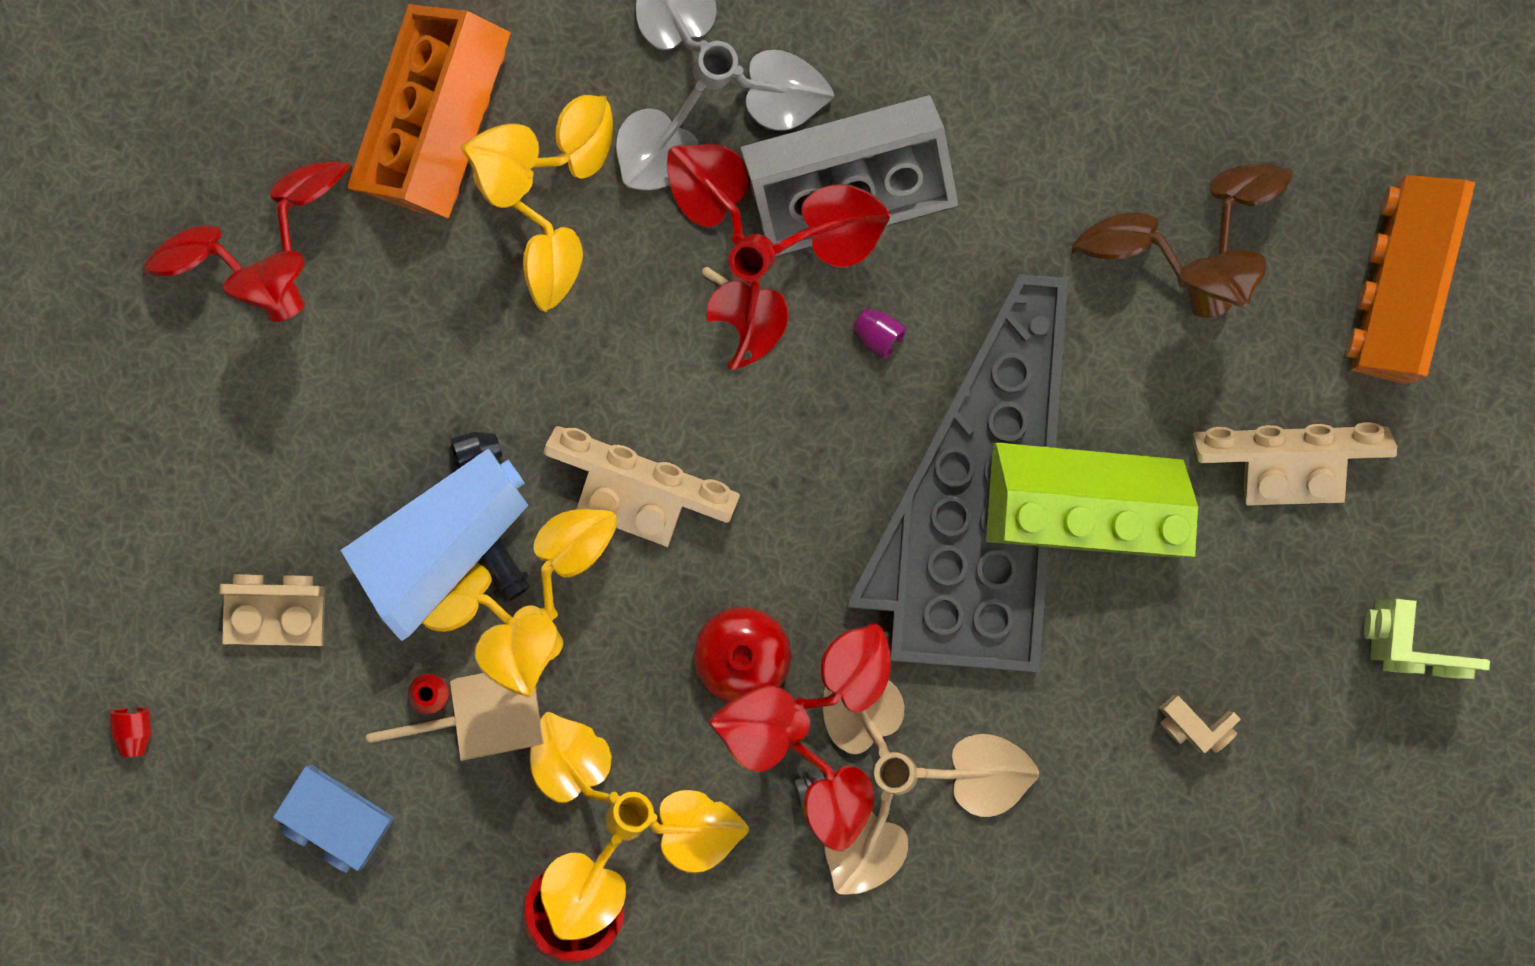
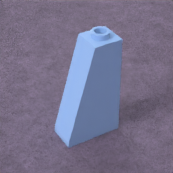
M489 448L341 550L379 616L401 641L409 637L528 507L527 502L518 490L525 482L509 459L500 464Z

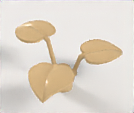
M889 680L878 701L860 713H854L846 709L841 700L836 705L823 707L824 721L828 734L840 749L857 755L867 751L875 742L881 757L874 769L875 780L879 787L883 789L878 816L876 817L871 812L870 818L852 846L845 849V851H835L825 846V855L835 891L838 894L844 895L869 891L891 879L902 867L908 852V836L899 825L885 821L889 815L893 795H901L911 791L916 785L918 778L956 779L954 796L959 805L973 815L992 817L1005 813L1012 808L1038 780L1039 770L1037 766L1017 745L990 734L968 736L955 745L952 759L956 770L917 768L914 761L909 757L897 752L890 753L882 737L892 735L900 728L904 719L905 705L899 689ZM825 687L823 697H827L833 692Z

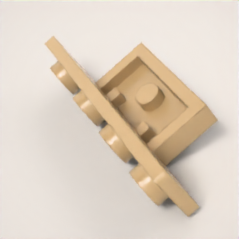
M1371 422L1359 423L1355 427L1332 428L1325 424H1312L1305 429H1282L1278 426L1265 425L1258 427L1256 430L1234 431L1227 427H1213L1206 432L1193 433V445L1199 462H1245L1244 500L1246 505L1344 503L1348 459L1397 456V444L1389 427Z
M556 426L543 452L546 456L589 471L577 509L611 511L618 517L616 528L666 547L669 546L683 507L723 522H730L740 497L739 493L730 490L728 486L720 481L712 479L702 480L683 473L682 469L674 464L651 461L638 456L632 449L626 446H611L592 439L589 434L577 428Z

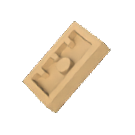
M235 574L233 575V584H220V594H224L222 644L324 646L325 587L313 586V576H283V585H263L264 575Z

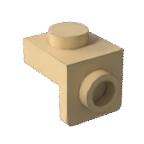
M1172 695L1158 708L1166 716L1160 724L1168 734L1180 745L1187 739L1200 753H1206L1210 748L1215 753L1222 750L1237 735L1233 727L1241 720L1234 712L1228 711L1213 726L1208 728L1178 695Z

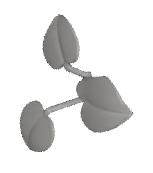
M636 0L635 14L637 26L641 35L650 45L658 50L666 51L675 48L683 42L687 49L699 52L693 65V74L697 84L672 122L664 112L657 109L636 111L623 122L616 138V154L622 182L630 189L641 191L658 190L670 186L667 174L668 150L676 145L698 144L696 137L692 133L679 127L705 88L710 90L720 89L730 81L731 77H734L741 87L750 89L746 95L745 106L751 118L760 126L772 131H787L802 125L817 111L831 102L834 92L828 82L814 67L792 53L782 50H766L756 54L749 64L750 79H747L743 74V68L738 66V57L731 45L723 41H712L709 43L705 40L700 42L693 41L691 38H700L706 35L712 28L717 12L715 0Z

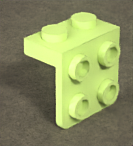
M1401 599L1375 601V609H1368L1366 613L1364 636L1366 639H1372L1370 660L1383 661V671L1425 674L1426 665L1433 666L1432 676L1475 679V670H1489L1490 660L1412 652L1416 601Z

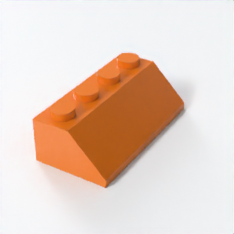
M408 4L347 189L423 214L449 218L452 207L457 201L459 186L468 163V159L463 153L461 146L477 136L484 112L490 103V94L499 67L505 58V49L511 32L469 11Z
M1406 175L1397 182L1396 187H1388L1381 208V214L1389 216L1385 233L1376 234L1369 257L1370 262L1377 263L1373 281L1364 282L1358 299V309L1365 311L1361 328L1352 329L1347 343L1346 357L1353 358L1351 371L1405 385L1428 376L1476 182L1463 179Z

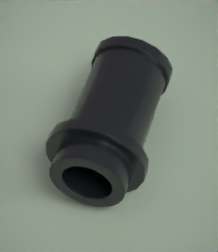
M499 537L479 559V562L491 575V581L496 587L493 592L496 597L501 596L504 602L507 603L519 597L530 588L526 581L529 575L527 572H520Z

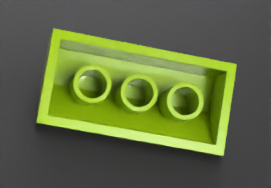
M993 443L986 542L1159 557H1195L1198 504L1183 459Z

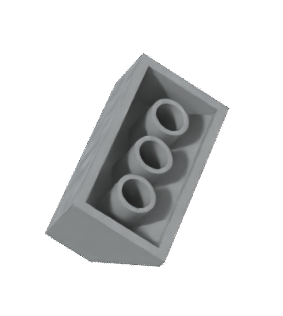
M931 95L740 147L763 234L773 244L803 229L809 228L802 215V205L814 191L827 185H850L871 193L889 210L890 220L887 225L959 206L945 129ZM812 237L783 250L780 254H776V256L812 246Z

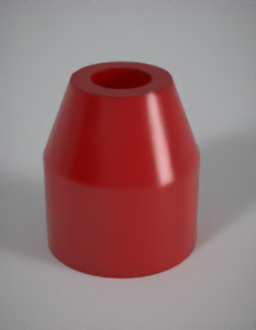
M423 674L416 677L408 689L410 704L421 713L430 714L438 712L445 707L449 700L450 693L447 683L443 678L435 674ZM423 687L432 689L433 697L431 700L424 701L421 699L420 691Z
M146 707L136 708L138 712L127 713L129 708L111 710L109 712L111 738L121 757L144 755L151 736L150 709Z

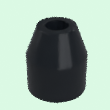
M471 432L450 439L453 454H456L459 463L456 462L458 469L488 448L497 460L502 457L500 444L495 433Z

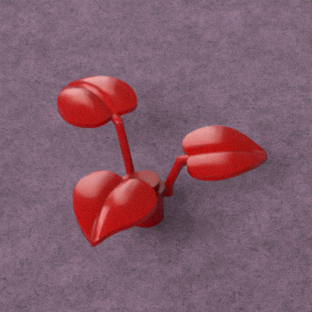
M717 144L676 145L668 150L667 174L674 198L683 213L693 222L706 227L718 225L725 218L728 211L731 214L733 226L731 241L736 246L729 254V267L732 273L741 280H733L721 285L713 292L707 305V322H728L734 325L739 332L740 341L737 351L731 361L727 363L731 370L745 367L766 355L780 341L788 326L789 308L782 293L774 289H760L761 281L759 278L773 266L776 254H780L783 250L812 237V247L819 259L835 267L853 266L867 258L875 249L890 220V212L887 207L871 193L855 186L833 184L819 188L804 201L802 215L809 228L803 229L775 244L761 234H751L745 237L742 231L740 210L734 204L746 196L750 186L744 160L732 149ZM748 350L752 353V356L745 360L744 355Z
M318 162L305 165L287 173L274 184L269 195L272 201L279 202L277 214L282 252L273 254L263 261L257 262L255 265L242 268L221 244L216 243L222 237L220 228L209 225L196 226L172 236L161 244L146 261L142 268L143 273L160 277L178 275L200 264L206 259L208 254L217 255L234 272L223 284V290L228 297L242 303L263 307L271 322H280L295 316L305 306V302L294 282L302 271L305 260L301 253L292 251L287 217L288 210L292 205H306L322 196L352 167L350 162Z
M875 623L842 633L826 649L821 661V679L824 686L833 692L831 695L814 699L798 697L794 701L793 697L781 688L773 686L761 687L734 699L708 720L710 727L722 739L731 756L739 765L746 769L759 772L768 770L782 760L788 748L795 750L823 773L825 779L815 781L807 788L804 797L805 818L810 830L823 845L840 852L852 846L870 818L874 805L873 785L868 775L854 766H843L834 773L827 763L802 745L800 740L807 735L810 728V719L806 713L807 709L833 706L841 700L846 709L854 713H860L874 705L882 696L889 680L891 658L886 636L882 628Z

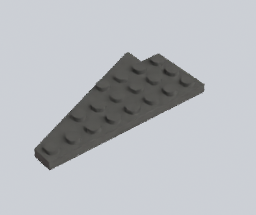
M1018 275L848 600V608L894 611L890 652L891 661L1039 672L1049 547L986 542L993 443L1056 448L1068 278Z

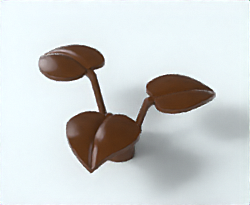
M1248 164L1228 169L1219 173L1210 184L1211 195L1215 198L1225 199L1222 205L1219 252L1216 257L1201 258L1182 267L1164 236L1159 232H1155L1159 227L1158 219L1148 214L1133 212L1111 216L1088 228L1073 243L1072 254L1081 252L1101 259H1125L1145 251L1153 243L1161 249L1175 272L1179 287L1188 288L1194 315L1203 318L1216 317L1226 313L1232 305L1246 309L1254 289L1266 272V260L1261 254L1252 251H1228L1231 211L1237 203L1246 206H1256L1275 198L1290 183L1293 177L1292 169L1267 164Z

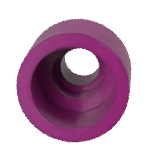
M868 308L859 315L853 325V329L864 346L884 360L895 350L890 348L894 340L897 339L898 343H900L907 332V327L889 314Z

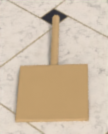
M485 673L456 678L450 681L455 716L373 732L365 736L366 742L374 743L456 726L461 761L544 744L536 687L532 697L522 696L499 686Z

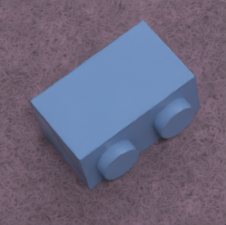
M313 765L305 766L273 817L283 824L280 829L281 833L303 846L308 841L316 844L325 850L322 858L326 862L346 873L350 867L357 871L364 868L395 819L391 814Z

